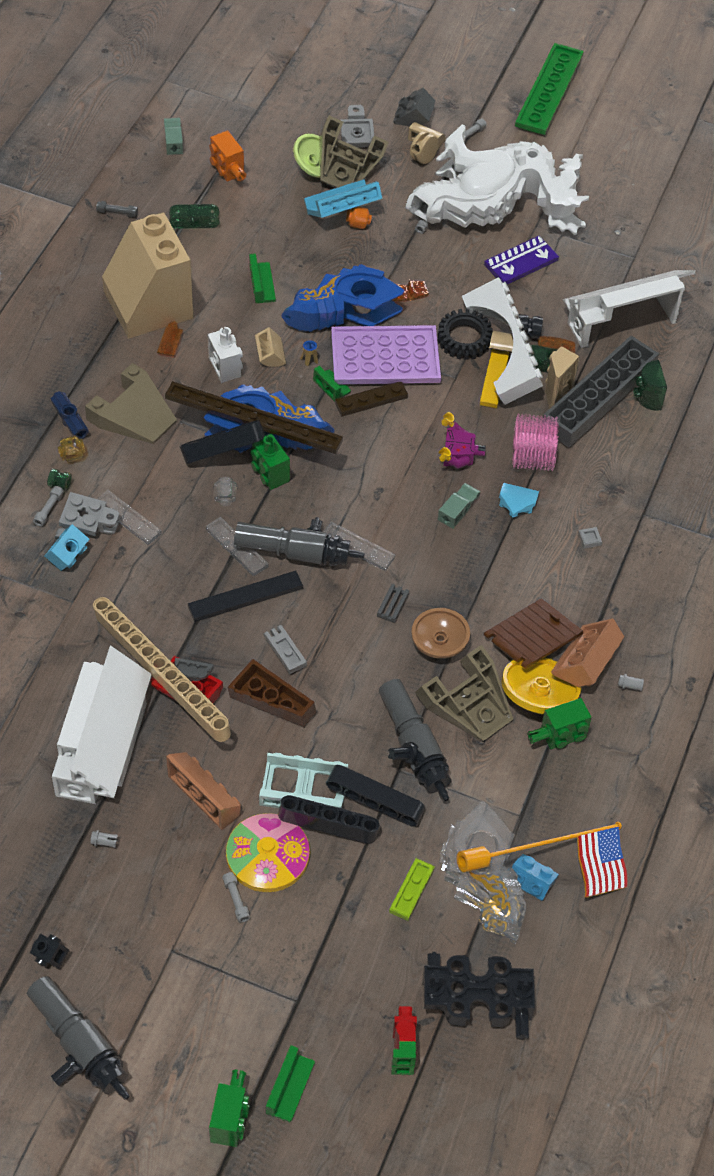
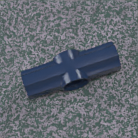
M59 391L54 393L53 397H51V402L62 418L63 425L69 429L74 438L79 440L85 438L89 430L79 416L77 407L71 403L65 392Z

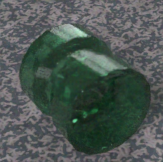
M53 468L49 473L47 485L53 488L58 486L63 491H67L71 484L72 474L68 472L61 473L58 469Z

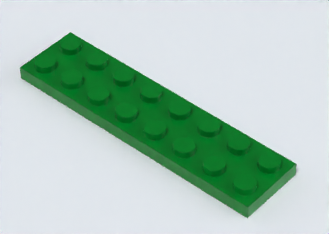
M557 43L553 44L515 121V127L542 135L546 134L578 68L584 51Z

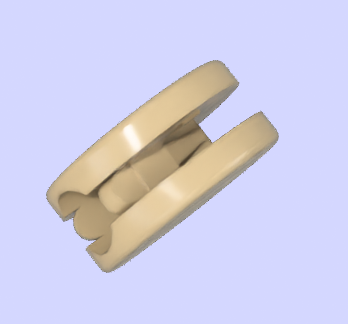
M426 131L420 132L412 142L410 148L411 158L422 164H428L437 153L438 138Z

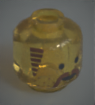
M76 435L61 439V446L57 447L60 457H64L68 462L81 459L83 453L86 452L82 438L79 439Z

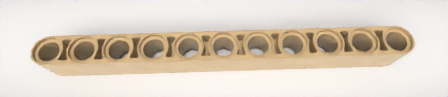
M105 597L97 598L93 603L96 619L152 674L157 682L214 740L218 742L228 740L231 736V731L225 715L109 599Z

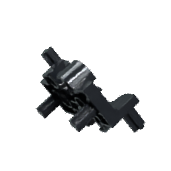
M436 952L427 954V965H424L422 978L424 1009L442 1010L445 1012L446 1020L450 1024L465 1026L466 1021L470 1020L471 1004L480 1001L488 1006L491 1027L506 1026L510 1019L513 1018L515 1019L516 1038L521 1040L529 1038L528 1021H532L535 1010L534 969L512 968L507 958L492 956L488 957V972L483 976H475L469 969V957H466V955L452 956L448 959L446 966H440V954H436ZM457 967L461 969V971L454 972L452 968ZM502 969L505 973L500 974L497 973L495 970ZM458 983L462 985L463 991L455 993L452 991L451 986ZM497 985H504L507 988V992L505 994H498L495 991V987ZM458 1008L462 1013L456 1014L452 1009ZM496 1010H503L506 1014L499 1015Z

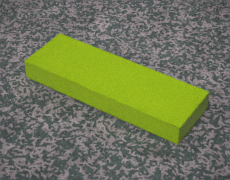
M415 858L389 909V913L409 921L435 866Z

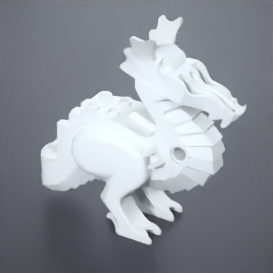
M462 124L446 139L445 151L436 158L438 162L448 157L451 158L436 172L437 176L448 177L449 181H433V183H424L418 186L409 195L405 206L409 212L416 214L431 224L440 223L442 219H448L465 228L471 223L481 226L487 223L494 225L495 223L500 224L503 218L512 212L516 200L520 199L523 193L530 192L537 196V205L541 206L543 212L549 216L548 225L550 228L557 226L561 232L567 229L576 235L578 228H585L586 223L577 218L573 212L576 207H580L582 202L589 200V196H577L576 191L583 155L576 154L573 159H562V163L565 164L559 166V169L563 171L560 172L561 176L557 177L554 168L555 159L552 158V152H549L544 145L540 146L535 142L520 141V143L507 144V146L498 147L493 150L470 151L464 143L465 125Z

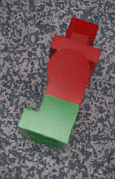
M399 1006L398 1016L394 1017L393 1038H395V1049H393L391 1075L414 1074L417 1016H412L411 1006Z

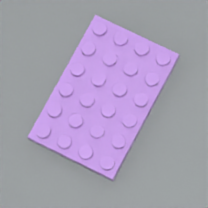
M436 325L331 327L334 381L337 384L441 383Z

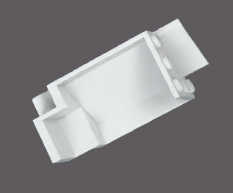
M674 270L563 299L569 310L568 325L581 348L587 347L592 325L610 321L613 308L655 297L658 299L671 323L674 324L679 314L681 298L685 289L683 282H680L679 278L693 275L695 270Z
M111 645L104 665L96 662L83 663L57 743L59 756L52 774L56 797L96 804L98 795L114 798L117 787H122L147 705L146 691L152 674Z

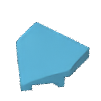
M503 483L499 495V506L507 508L510 511L509 515L512 517H517L518 513L521 512L530 514L536 505L539 491Z

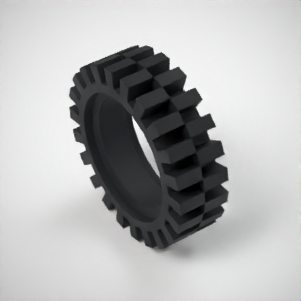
M458 309V314L454 310L451 311V315L447 313L445 318L441 319L438 328V344H440V348L444 349L446 354L450 352L451 357H454L456 354L457 359H461V356H464V360H468V356H471V359H475L476 355L481 357L482 352L485 354L487 349H489L493 332L492 324L488 322L487 317L483 318V314L480 313L477 316V311L473 310L472 314L469 313L470 309H466L465 313L462 312V309ZM466 325L477 329L481 337L476 342L465 344L452 339L449 332L456 326Z

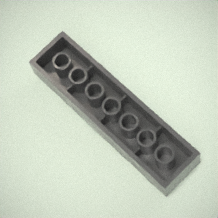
M630 336L543 415V418L544 416L547 417L544 420V424L549 417L551 420L548 425H551L554 420L553 426L555 427L558 422L559 426L557 425L556 427L558 428V440L567 447L572 446L656 368L659 353L635 337Z

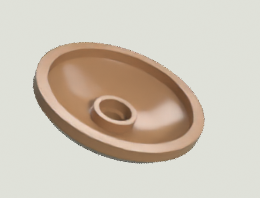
M429 609L420 614L412 626V640L415 646L422 653L430 657H453L461 653L469 643L470 628L467 621L462 615L451 609Z

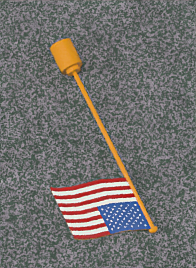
M620 822L610 826L490 853L483 846L457 853L459 869L462 872H468L488 867L491 857L577 837L578 858L584 879L585 898L627 887V870L620 847L619 829L622 827Z

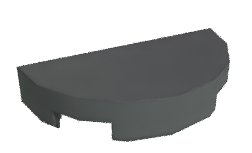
M175 658V666L190 681L203 680L214 670L213 664Z

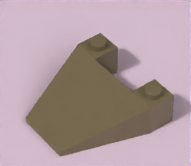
M329 115L320 134V181L338 188L365 179L381 161L389 142L374 135L367 151H364L337 138L344 122Z
M132 363L121 373L122 388L125 391L111 404L96 395L85 405L86 420L100 429L154 444L177 422V419L148 373Z
M480 645L460 660V663L471 676L470 678L448 692L436 676L421 686L415 693L426 709L483 742L511 722L513 717L495 664L484 647Z

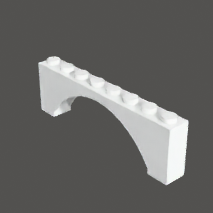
M498 277L463 295L462 298L466 308L470 309L469 313L472 314L473 310L477 311V316L481 313L485 317L500 320L512 330L513 350L510 360L499 379L493 382L498 396L506 405L542 387L541 379L543 375L540 369L536 368L538 362L535 356L531 355L533 349L526 342L529 339L525 331H522L524 326L520 318L517 319L519 313L516 307L512 306L514 300L507 293L510 291L506 282L502 283Z

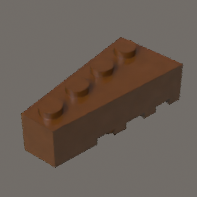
M254 659L249 662L227 687L230 698L303 727L316 713L314 701Z

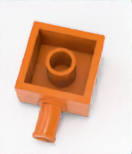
M228 130L211 136L209 148L212 166L217 168L219 175L223 176L227 182L235 178L238 181L244 180L247 176L244 172V150Z

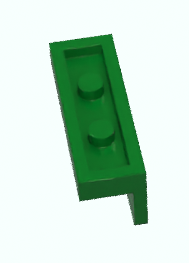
M256 253L249 254V267L255 304L275 302L276 297L270 263H257Z
M290 1045L266 1104V1114L289 1123L292 1122L315 1064L314 1060L299 1055V1048Z

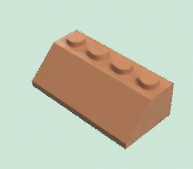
M613 618L583 625L580 628L583 630V634L572 640L551 673L577 687L595 684L598 676L605 669L604 667L624 638L623 633Z
M186 752L166 756L168 777L221 830L241 816L240 802L235 797H231L227 793L226 788L221 783L218 784L208 770L202 769L195 757H190Z

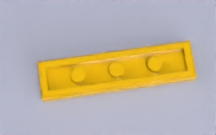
M492 349L480 399V405L492 408H497L499 396L493 382L499 379L507 366L508 351Z

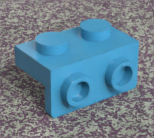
M522 854L513 864L507 881L543 900L550 887L556 882L559 874L550 867L538 863L534 858Z

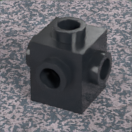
M40 934L37 940L34 941L30 954L36 957L35 962L44 967L49 964L59 969L69 949L60 944L61 939L50 934L46 937Z

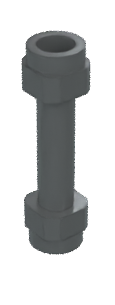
M98 201L96 211L100 213H106V211L122 213L133 218L137 217L138 207L132 205L121 207L108 205L106 201Z

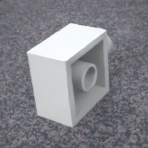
M224 327V330L221 328L220 331L208 334V355L220 382L241 377V369H243L241 358L243 354L241 348L236 346V339L233 334L231 335V329Z

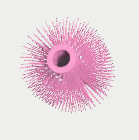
M522 414L517 422V415L514 428L515 433L513 434V467L515 462H518L517 468H519L522 461H525L524 467L527 461H530L528 469L534 463L532 468L534 470L539 461L541 462L540 469L545 464L543 468L545 471L550 462H552L550 466L552 469L556 463L555 453L558 451L559 436H557L558 428H556L557 425L559 426L558 422L555 427L553 426L554 420L551 425H548L551 420L549 417L544 424V420L547 418L544 416L539 425V423L537 424L539 417H537L536 422H533L535 417L533 415L528 424L526 422L527 416L524 422V420L522 421L524 416Z

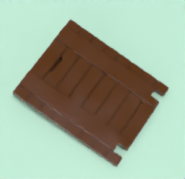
M542 598L484 632V636L487 639L493 636L492 643L517 663L524 661L521 663L524 669L529 668L583 634L582 629Z

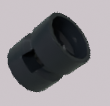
M519 314L518 318H520L524 326L522 331L524 330L530 338L540 339L543 317L533 316L530 318L529 315Z

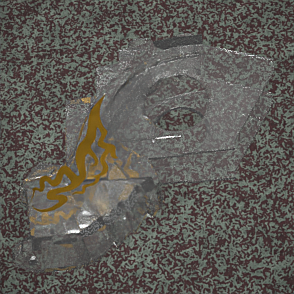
M481 801L462 821L457 820L455 825H451L448 832L449 838L447 842L443 843L439 863L442 864L441 869L446 871L444 880L456 885L454 899L480 909L481 915L478 921L483 930L510 938L509 942L516 944L526 912V902L524 900L525 894L521 890L522 885L518 882V875L513 868L505 867L510 853L491 857L488 867L473 871L462 872L457 864V853L459 851L483 846L490 853L510 849L515 834L507 828L486 802Z

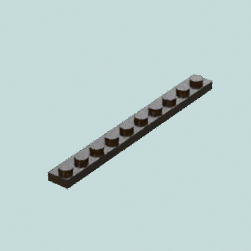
M172 381L165 393V399L241 424L260 420L265 432L333 454H337L343 442V436L174 381Z

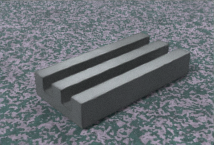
M391 584L377 612V617L395 623L409 595V590L406 589L404 591L402 587L396 588L394 584ZM393 592H395V595H394V597H393V599H392V601H391V603H390V605H389V607H388L386 613L383 614V612H384V610H385V608H386V606H387V604H388V602H389V600H390V598H391ZM399 595H403L393 616H389Z

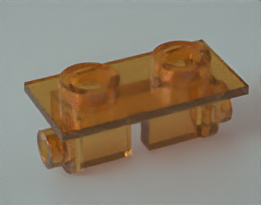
M171 321L168 323V327L166 326L157 353L170 356L175 355L183 329L178 328L176 321Z

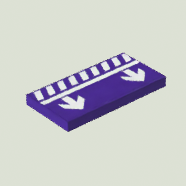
M537 236L485 260L484 265L496 278L499 277L502 283L506 282V284H509L558 261L559 256L540 236Z

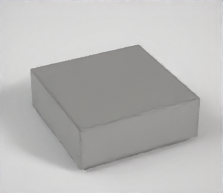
M597 527L578 531L583 549L602 545Z

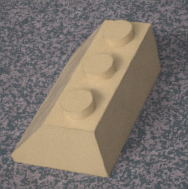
M562 346L557 351H553L549 358L548 377L545 381V393L549 409L574 387L579 356Z

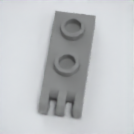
M282 625L277 626L278 632L275 628L270 630L272 637L268 631L263 633L265 639L289 674L307 666V661Z

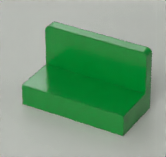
M320 365L314 368L313 381L334 402L335 399L345 397L351 393V389L346 384H337L334 381V372L328 369L325 371Z

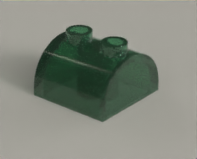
M654 360L645 364L641 376L636 377L637 388H634L633 394L634 398H637L644 408L659 411L662 410L667 384L660 361Z

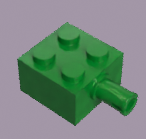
M269 434L263 440L252 443L251 455L253 462H251V466L255 472L259 473L262 483L272 490L290 482V458L275 437Z
M582 698L546 709L541 728L527 732L530 743L534 744L545 739L551 750L554 748L560 749L569 743L581 742L587 738L592 717Z
M232 1070L230 1085L218 1083L209 1125L210 1143L237 1147L238 1141L243 1140L245 1132L244 1122L245 1118L248 1117L250 1105L248 1104L249 1096H246V1088L243 1087L246 1072L240 1070L239 1078L238 1070Z

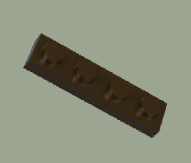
M395 382L335 399V405L341 417L406 399L408 398V392L402 382Z

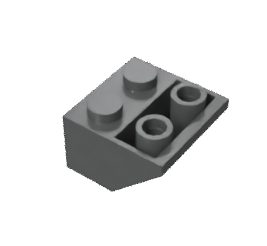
M424 88L418 91L415 90L411 95L400 99L393 122L408 127L414 122L421 125L426 124L430 120L436 100Z

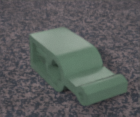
M165 118L167 155L183 154L180 118Z
M464 483L457 493H453L439 509L438 521L454 529L469 511L471 504L479 497L480 491Z

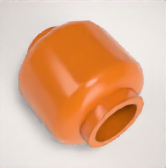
M357 206L348 209L346 222H348L350 227L364 229L367 224L370 225L372 215L369 214V210L366 207Z

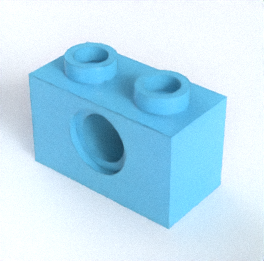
M72 524L65 529L44 557L61 571L66 567L71 568L77 561L75 559L77 554L81 555L86 550L87 546L85 544L89 538ZM66 546L70 548L71 552L66 549Z

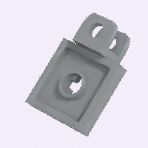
M349 105L348 119H340L344 122L341 128L342 141L355 147H368L374 136L373 119H364L365 114L362 105Z
M70 492L59 520V526L68 528L73 524L85 534L95 536L98 530V532L112 535L115 534L119 523V512L106 507L105 501ZM85 511L87 515L84 514L83 517H81L79 512Z

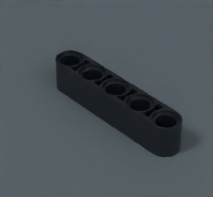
M255 420L187 442L179 447L185 463L189 464L263 440L265 433L260 420Z
M335 765L326 781V786L332 791L409 826H417L425 810V805L421 801L342 765Z
M292 795L284 796L281 799L278 810L279 819L286 823L367 844L375 841L380 827L379 821L372 816Z

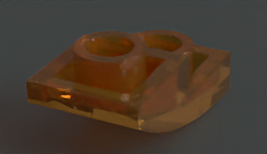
M409 280L407 285H398L404 289V293L393 300L411 301L429 296L425 281Z
M540 336L538 338L537 351L550 356L553 351H557L562 346L575 354L576 343L558 337Z

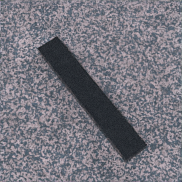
M295 570L188 603V609L194 622L301 590L303 589V584Z

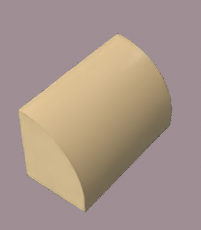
M416 122L409 127L408 140L412 142L422 131H426L438 138V149L446 140L444 134Z
M268 327L255 335L259 360L263 365L278 367L286 364L282 340L277 333Z
M493 331L489 348L512 352L513 334Z

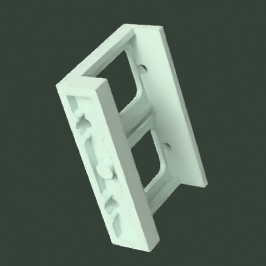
M267 753V765L263 786L260 789L259 805L279 808L281 799L284 796L292 795L342 809L343 795L336 792V797L332 799L312 796L311 793L316 774L330 775L335 765H342L348 768V764L340 761H324L319 758L308 759L298 755L287 756L281 753ZM276 768L298 772L294 793L271 790L274 770Z

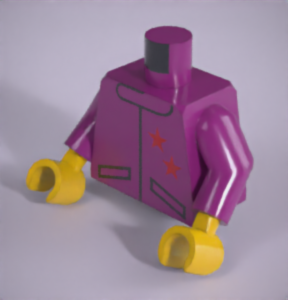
M447 412L443 415L442 425H449L445 447L439 451V454H441L439 459L441 462H444L443 466H453L456 469L472 465L474 455L485 456L486 445H476L475 434L466 431L457 424L452 413Z

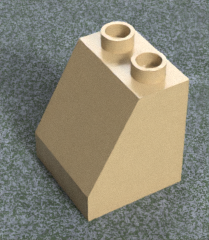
M165 213L148 215L143 219L131 222L102 276L104 293L128 339L193 319L190 258Z

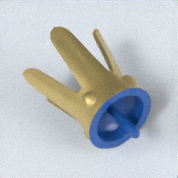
M308 340L303 344V353L300 360H302L305 354L306 366L310 363L311 355H313L315 363L318 364L317 344L312 340Z

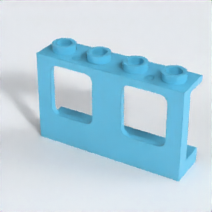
M365 179L306 197L304 201L308 215L323 218L382 199L379 182L366 185Z

